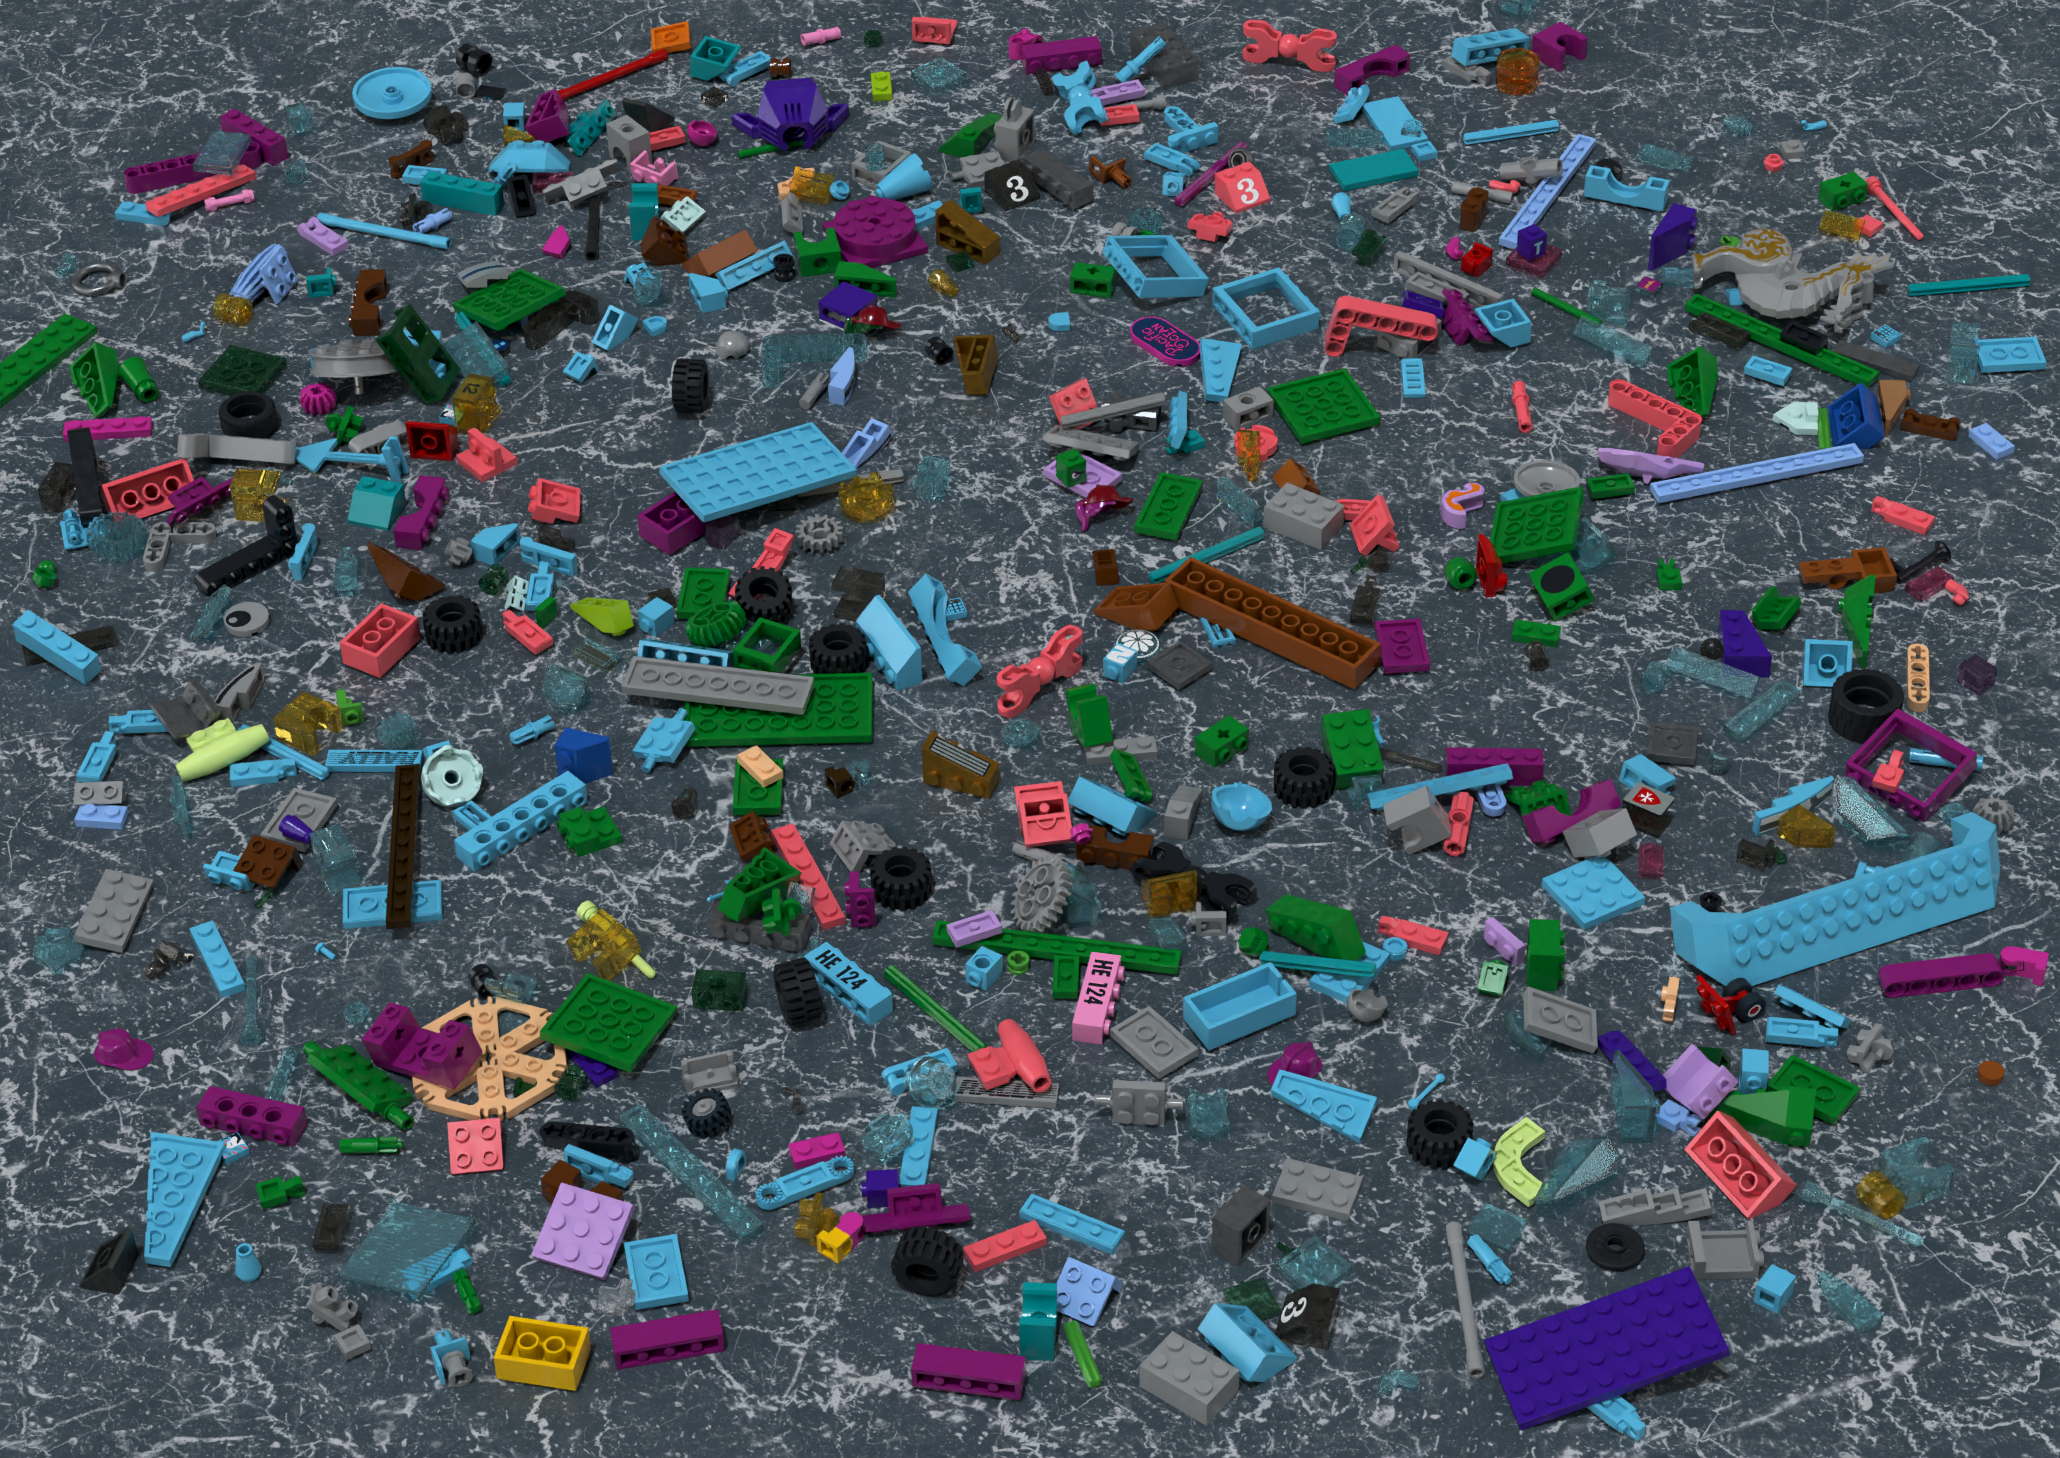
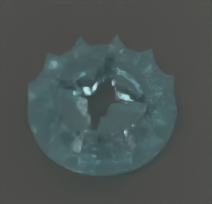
M1014 719L1002 727V739H1005L1006 744H1013L1014 748L1018 745L1024 748L1026 744L1033 745L1034 741L1038 740L1039 728L1030 720Z

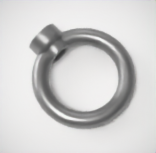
M97 262L84 266L72 278L73 289L77 293L87 296L99 295L114 287L124 288L126 285L125 273L120 272L114 264L107 262ZM99 270L111 272L108 276V282L103 285L84 287L80 284L81 279L91 272Z

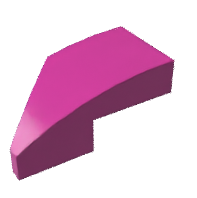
M560 225L547 240L542 249L545 255L562 259L568 247L572 245L564 226Z

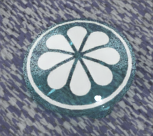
M1141 629L1123 632L1115 640V645L1119 643L1137 650L1138 665L1145 664L1147 659L1155 656L1161 646L1160 640L1155 634Z

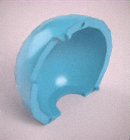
M1234 782V784L1222 785L1218 788L1215 787L1212 791L1211 805L1216 819L1223 826L1232 830L1245 832L1256 829L1266 821L1272 811V802L1266 794L1257 788L1242 784V782Z

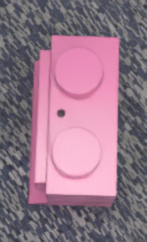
M644 150L630 163L632 177L637 182L644 181L646 183L668 186L674 179L679 180L676 162H672L665 168L663 159L658 158L654 162L655 165H652L649 161L648 151Z

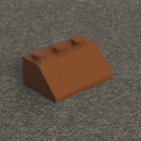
M745 229L697 253L681 265L689 273L715 279L717 272L752 256L758 250Z

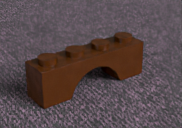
M385 269L360 270L359 278L355 280L356 290L353 291L354 303H351L352 315H349V328H353L354 336H378L380 333L381 318L379 306L372 305V303L386 298L388 285Z

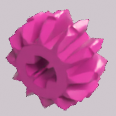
M315 382L314 385L308 384L306 388L301 389L299 400L305 413H311L314 416L316 414L330 413V410L335 409L337 397L331 385H325L324 382L316 384Z

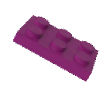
M1420 619L1374 621L1376 640L1381 643L1380 659L1384 674L1430 671V661Z

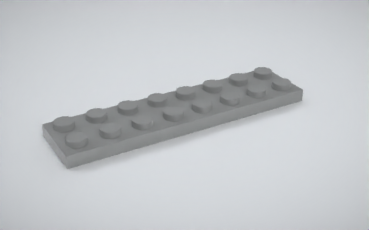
M633 656L621 689L622 694L804 715L814 687V677Z

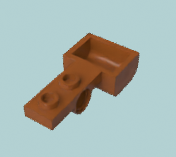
M1885 547L1852 550L1851 558L1799 562L1798 568L1804 584L1826 582L1831 589H1840L1845 586L1847 580L1857 579V581H1860L1872 574L1876 575L1874 593H1884L1893 589L1897 580V574Z

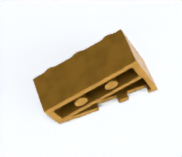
M951 199L935 210L937 245L984 265L1000 254V236Z

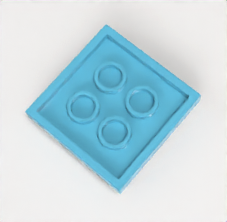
M1594 856L1542 878L1541 886L1583 930L1645 904V896L1606 856L1603 858Z

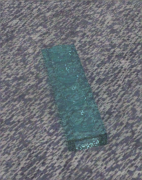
M1583 315L1572 333L1587 342L1644 368L1647 367L1655 351L1653 347Z
M1674 645L1665 665L1668 669L1749 699H1753L1761 679L1753 674Z
M1783 679L1779 680L1726 722L1723 731L1743 742L1800 696V689Z

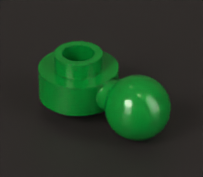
M44 560L35 569L32 579L38 587L48 588L54 585L57 578L55 564L50 560Z

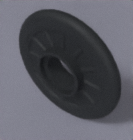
M1609 1223L1598 1226L1590 1232L1586 1240V1250L1590 1258L1598 1265L1607 1269L1623 1270L1631 1268L1641 1261L1645 1253V1244L1642 1237L1634 1229L1623 1224ZM1611 1243L1620 1244L1622 1248L1619 1250H1613L1608 1245Z

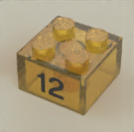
M469 373L453 396L452 403L457 433L468 435V431L473 428L484 433L489 428L492 419L497 416L499 406L496 404V387H494L493 377Z

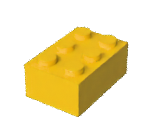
M509 1316L494 1355L497 1379L576 1391L591 1351L589 1328Z

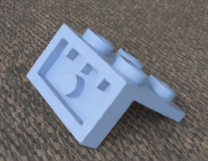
M1068 1257L1057 1281L1058 1312L1095 1327L1111 1290L1120 1293L1124 1283L1113 1275Z

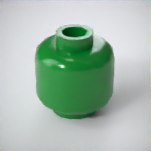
M1455 557L1445 566V578L1458 590L1470 588L1477 579L1476 568L1464 557Z

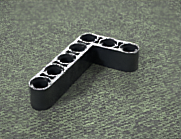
M90 428L67 430L81 525L104 523L96 468H98Z
M269 496L263 503L267 536L197 573L194 583L209 597L214 598L294 555L298 540L292 508L278 496Z

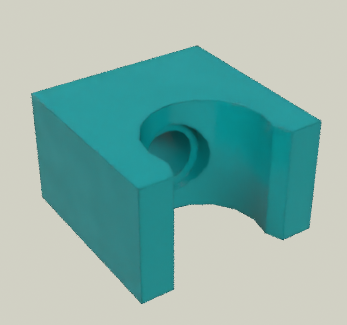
M632 183V203H629L632 241H642L654 216L660 220L657 183Z
M1023 1282L1022 1317L1019 1320L1020 1356L1026 1357V1360L1054 1361L1058 1323L1057 1283Z

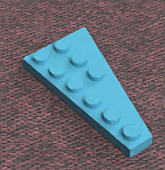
M151 1132L147 1192L148 1211L146 1212L147 1232H145L144 1258L146 1264L172 1267L222 1159L225 1143Z

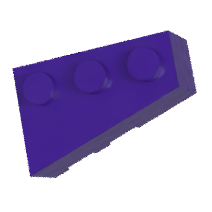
M1720 610L1718 640L1722 677L1769 678L1772 656L1743 610Z

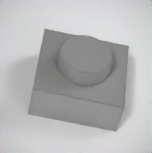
M1800 140L1780 142L1779 149L1785 160L1805 157V149Z
M359 1324L334 1335L335 1342L346 1360L371 1349L370 1341Z

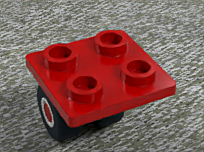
M1701 975L1695 977L1698 985L1696 991L1702 998L1700 1002L1701 1007L1708 1015L1712 1013L1720 1029L1723 1031L1726 1029L1732 1036L1737 1033L1732 1013L1736 1011V1014L1743 1021L1749 1022L1759 1017L1766 1007L1765 999L1759 993L1752 992V985L1745 978H1736L1728 983L1722 992V997H1720Z

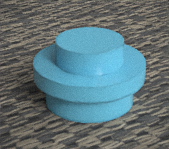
M839 180L831 184L830 192L834 198L845 200L849 195V186L844 181Z

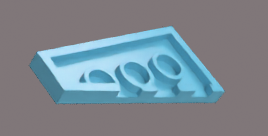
M1280 1069L1271 1088V1096L1359 1144L1362 1142L1377 1105V1097Z

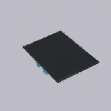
M480 85L475 95L483 96V99L488 98L489 100L492 98L500 99L506 89Z

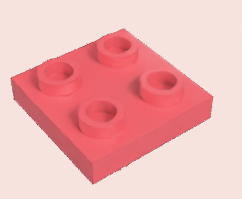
M1086 378L1080 379L1049 396L1060 425L1061 417L1064 415L1098 407ZM1091 423L1078 425L1070 428L1080 430L1090 425Z

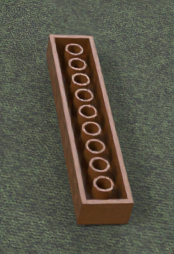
M1192 557L1188 558L1164 580V583L1170 582L1180 605L1179 609L1199 618L1203 617L1208 622L1214 625L1218 624L1223 629L1227 628L1244 639L1350 688L1355 689L1380 665L1381 643Z

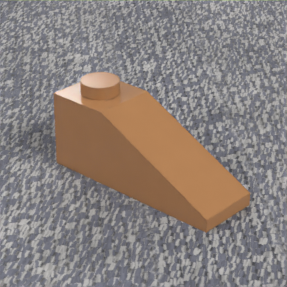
M1879 380L1877 397L1885 437L1890 435L1904 413L1906 402H1910V389L1906 388L1905 380Z

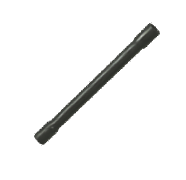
M600 193L590 197L585 257L590 261L597 259L598 256L597 238Z

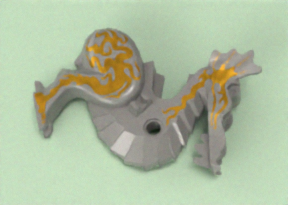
M1757 228L1747 232L1735 247L1723 245L1706 254H1692L1695 289L1702 287L1703 282L1715 274L1725 271L1734 272L1735 283H1738L1740 300L1748 304L1751 309L1760 312V315L1776 317V319L1806 317L1813 311L1816 312L1821 305H1825L1829 299H1834L1838 296L1837 304L1830 305L1831 310L1824 309L1825 316H1820V320L1834 324V332L1841 334L1845 327L1851 325V320L1854 321L1862 317L1863 304L1873 301L1874 274L1893 268L1894 262H1889L1891 253L1878 257L1875 252L1868 256H1862L1857 252L1849 262L1841 261L1819 272L1808 273L1807 270L1802 268V253H1793L1790 241L1784 234L1767 228Z

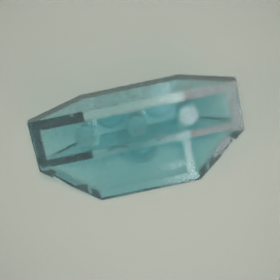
M1836 776L1837 813L1844 818V824L1859 833L1858 837L1866 843L1876 842L1882 844L1911 838L1912 834L1852 777Z

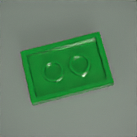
M685 568L676 610L677 618L689 619L693 617L694 613L699 612L700 609H704L708 605H712L715 602L720 603L723 600L726 601L731 576L730 569Z
M736 759L733 815H746L751 811H754L757 815L781 814L783 778L763 787ZM771 759L782 770L784 769L783 759Z
M1792 1054L1767 1083L1766 1092L1780 1091L1783 1086L1816 1089L1814 1116L1832 1125L1838 1122L1860 1093L1859 1086Z

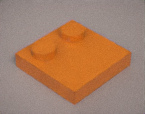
M688 21L652 28V52L665 49L667 53L690 49L691 37Z

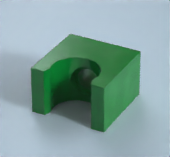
M834 227L826 229V239L820 242H808L804 240L801 232L793 233L795 257L801 277L836 272L838 263L841 261V250Z
M1094 683L1065 689L1070 729L1075 738L1084 747L1113 741L1107 697L1105 695L1097 696Z

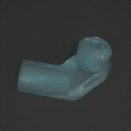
M1394 1369L1379 1377L1377 1382L1378 1390L1382 1394H1390L1393 1388L1398 1385L1415 1390L1419 1377L1400 1369Z

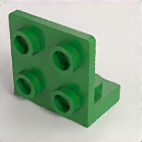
M1546 780L1535 781L1532 783V786L1526 788L1524 786L1514 787L1511 789V792L1504 794L1506 800L1520 805L1521 816L1553 805L1562 814L1571 815L1566 789L1556 784H1550Z

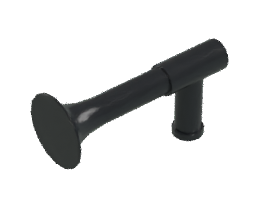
M1940 540L1936 541L1935 549L1932 553L1907 568H1903L1890 558L1897 573L1896 583L1904 582L1936 560L1950 561L1952 556L1948 546Z

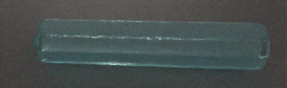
M294 1046L284 1048L264 1098L280 1100L298 1056V1050L294 1049Z

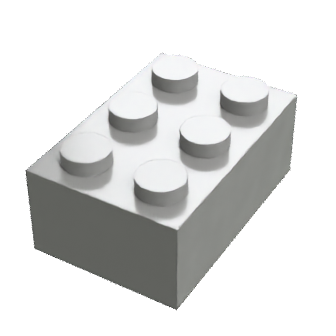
M1286 483L1264 506L1263 527L1321 550L1344 526L1345 505Z
M1172 1331L1140 1364V1387L1207 1426L1239 1391V1369Z

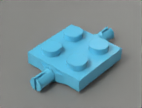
M679 708L674 718H653L632 750L635 757L646 759L641 766L643 772L650 773V770L657 762L674 763L696 729L693 722L683 721L688 714L685 709Z

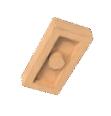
M757 745L737 755V762L763 787L784 778L783 770Z

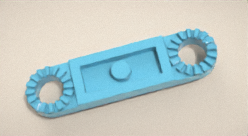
M835 1156V1159L832 1158L827 1162H819L775 1179V1182L768 1183L767 1185L764 1184V1186L761 1185L756 1192L757 1205L762 1209L772 1210L848 1181L854 1175L853 1161L850 1158L848 1159L847 1156ZM839 1166L847 1168L843 1173L835 1171V1168ZM766 1194H773L776 1196L773 1197V1199L771 1198V1200H766V1198H763V1196Z

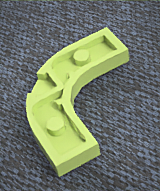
M1525 1117L1506 1131L1498 1140L1494 1150L1497 1155L1493 1161V1167L1500 1184L1522 1203L1530 1207L1547 1194L1548 1187L1522 1166L1521 1157L1545 1138V1130Z

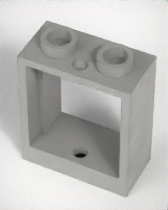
M878 140L851 164L852 181L876 189V185L905 158L911 155L912 152ZM880 159L892 163L886 170L873 166Z

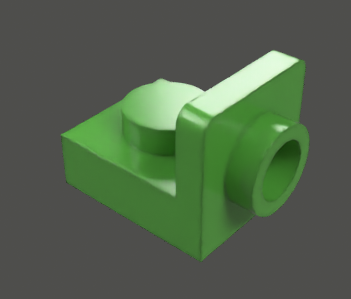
M345 689L335 690L341 726L363 723L362 703H352L351 698H346Z

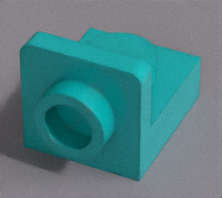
M980 187L960 189L959 205L969 214L982 212Z
M331 267L327 268V274L306 276L309 298L334 295L333 287H337L336 274L332 275Z

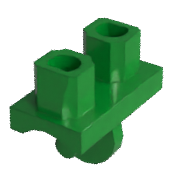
M348 406L343 418L339 414H330L325 420V425L329 431L338 433L336 437L338 441L336 446L340 447L342 441L349 443L352 438L357 436L364 418L353 414L354 407Z
M776 888L772 890V898L761 901L762 910L767 917L763 919V927L768 934L780 931L782 936L786 937L790 935L789 920H795L796 917L801 915L802 905L793 898H788L787 901L783 900L780 889Z

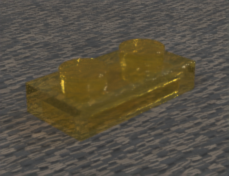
M1824 210L1819 231L1859 241L1865 220Z

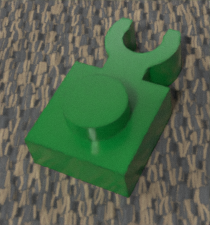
M1671 558L1670 564H1664L1662 559H1658L1656 578L1659 590H1682L1683 583L1680 568H1675V560Z

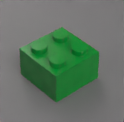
M1529 919L1526 952L1527 987L1540 991H1557L1558 981H1563V966H1560V963H1565V948H1560V946H1564L1565 931L1560 930V920Z

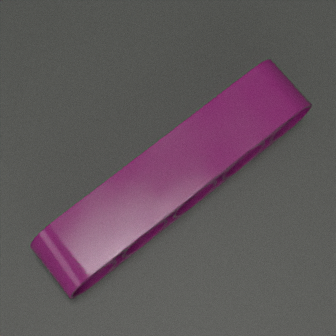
M1992 953L1888 964L1878 970L1877 977L1884 994L1889 998L1993 987L2004 980V973L1997 957Z

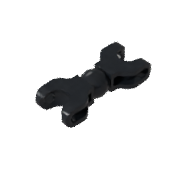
M1163 841L1153 847L1152 859L1142 857L1132 865V875L1138 882L1151 888H1171L1175 891L1181 888L1187 895L1197 896V901L1205 905L1206 911H1226V921L1231 920L1236 915L1237 903L1248 904L1257 896L1256 885L1251 880L1232 873L1218 874L1212 871L1208 874L1202 867L1191 866V861L1184 858L1183 852L1179 847ZM1141 868L1150 872V874H1145ZM1238 888H1244L1248 892V894L1239 890Z

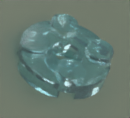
M889 1113L883 1114L866 1126V1135L864 1138L862 1137L861 1141L866 1152L871 1157L878 1158L881 1162H888L893 1156L901 1153L905 1148L910 1147L914 1143L913 1127L908 1118L901 1113H897L898 1116L890 1117Z

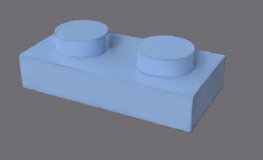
M1985 423L1969 430L1968 437L1996 460L2014 453L2015 445L1989 424Z
M80 805L74 821L76 827L122 830L129 811L127 806Z

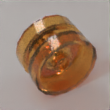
M1511 48L1500 52L1497 56L1495 85L1499 90L1512 95H1523L1534 91L1538 86L1540 58L1536 53L1524 48Z

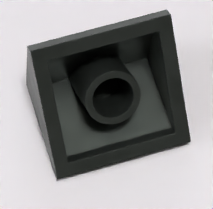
M623 98L622 100L625 114L649 132H653L673 122L675 117L646 102Z
M127 1227L99 1245L79 1285L81 1288L119 1295L139 1255L131 1228Z

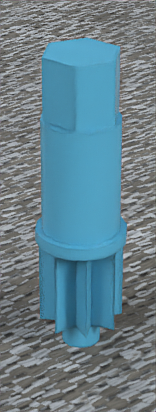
M1478 1234L1471 1236L1467 1244L1484 1264L1486 1270L1500 1284L1503 1282L1510 1284L1512 1281L1510 1276L1513 1273L1503 1263V1260L1494 1253Z

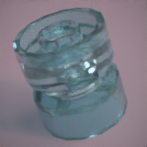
M1349 213L1343 216L1335 234V243L1340 249L1354 251L1359 247L1367 228V223L1361 215Z
M644 268L638 273L632 291L633 298L638 304L651 306L658 301L663 285L661 273L653 268Z

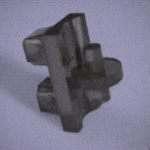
M415 193L409 195L408 202L401 204L403 215L400 216V222L405 229L412 227L414 223L423 220V217L433 213L432 204L425 200L417 202V195Z

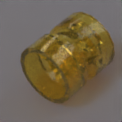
M220 293L214 302V317L219 320L245 325L252 315V302L248 298Z
M1880 1170L1868 1173L1856 1187V1195L1866 1205L1870 1206L1871 1210L1881 1220L1893 1218L1906 1204V1195L1896 1185H1893L1891 1180Z

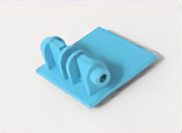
M72 509L66 510L63 514L64 521H60L65 550L110 542L104 513V523L82 526L76 512Z

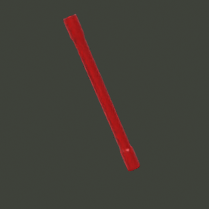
M665 49L658 50L644 58L566 89H560L558 93L563 101L572 96L647 66L668 60V53Z

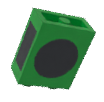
M1569 552L1528 573L1554 622L1595 601L1589 586Z

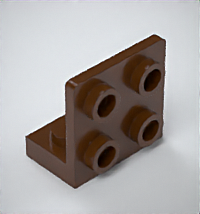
M253 835L233 871L247 875L252 883L275 889L286 869L300 870L304 862L296 847Z

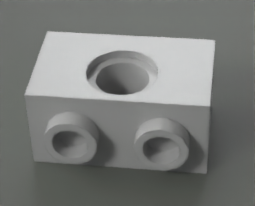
M1259 386L1224 399L1223 418L1237 431L1272 418L1274 400Z

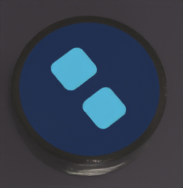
M495 339L489 343V348L496 357L507 356L511 351L510 342L506 339Z

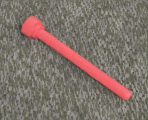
M1871 176L1865 181L1868 183L1867 192L1876 195L1917 240H1921L1923 238L1922 232L1882 190V183L1877 177Z

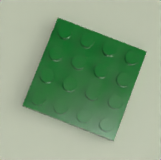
M520 268L509 274L508 279H499L487 285V287L453 303V307L456 312L460 313L462 311L468 318L496 331L506 329L509 324L523 320L528 314L538 312L542 307L559 301V298L565 296L566 293L564 287Z
M1346 368L1267 388L1266 393L1274 400L1273 405L1301 444L1378 425L1381 421L1380 415Z
M1582 486L1498 502L1490 541L1494 545L1502 564L1575 550L1585 494Z
M587 973L540 1030V1039L631 1073L675 1017L677 1006Z

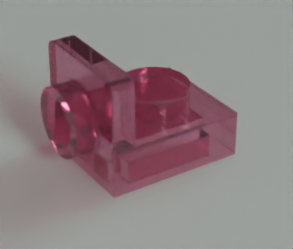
M1656 843L1639 845L1637 852L1638 876L1663 877L1664 846H1658Z

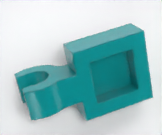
M1195 429L1188 430L1179 449L1169 446L1165 450L1170 455L1181 450L1189 453L1205 448V440ZM1166 438V441L1171 445V438Z

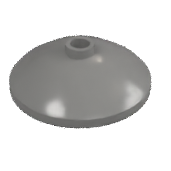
M1539 460L1521 465L1514 473L1513 482L1519 492L1529 497L1580 487V476L1573 468L1563 463Z

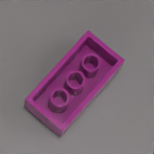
M673 492L637 515L639 536L668 555H671L733 514L703 523L676 492Z

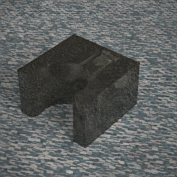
M841 565L832 582V589L847 594L842 595L836 606L834 618L856 622L875 596L880 595L886 602L885 574Z

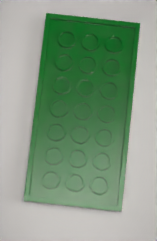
M872 673L798 674L800 676L814 677V687L804 715L685 701V710L688 714L685 716L684 721L693 722L696 729L684 747L872 742Z

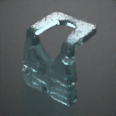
M509 972L506 973L503 982L485 978L484 984L494 997H507L512 1001L529 1004L537 985V980ZM522 981L525 983V989L523 990L522 987L513 984Z

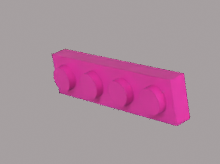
M139 416L135 418L66 421L63 431L64 442L68 441L67 430L86 427L90 428L92 440L151 437L152 417Z

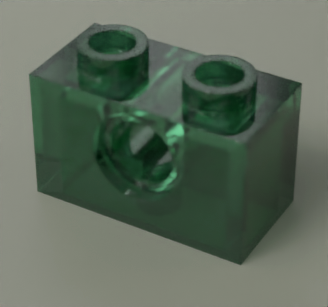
M696 969L691 990L693 1008L743 1012L747 994L746 972Z

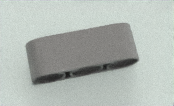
M398 420L352 438L348 448L351 453L380 455L382 447L390 436L398 437L402 449L407 448L409 445L406 425Z

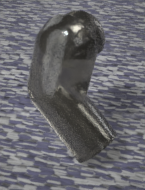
M162 948L156 949L153 952L155 960L144 970L148 979L153 980L156 976L163 975L169 969L166 952Z

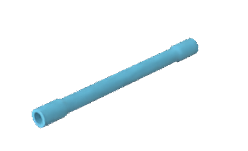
M321 212L317 216L319 222L324 226L375 234L430 245L431 247L449 250L451 246V238L376 225Z

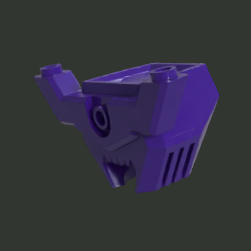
M810 77L767 81L763 89L757 118L749 113L733 114L731 120L732 126L753 139L764 138L786 152L788 148L786 142L788 140L793 142L795 139L799 142V139H801L807 150L825 132L834 131L848 117L849 105L836 104L831 105L827 109L817 85Z

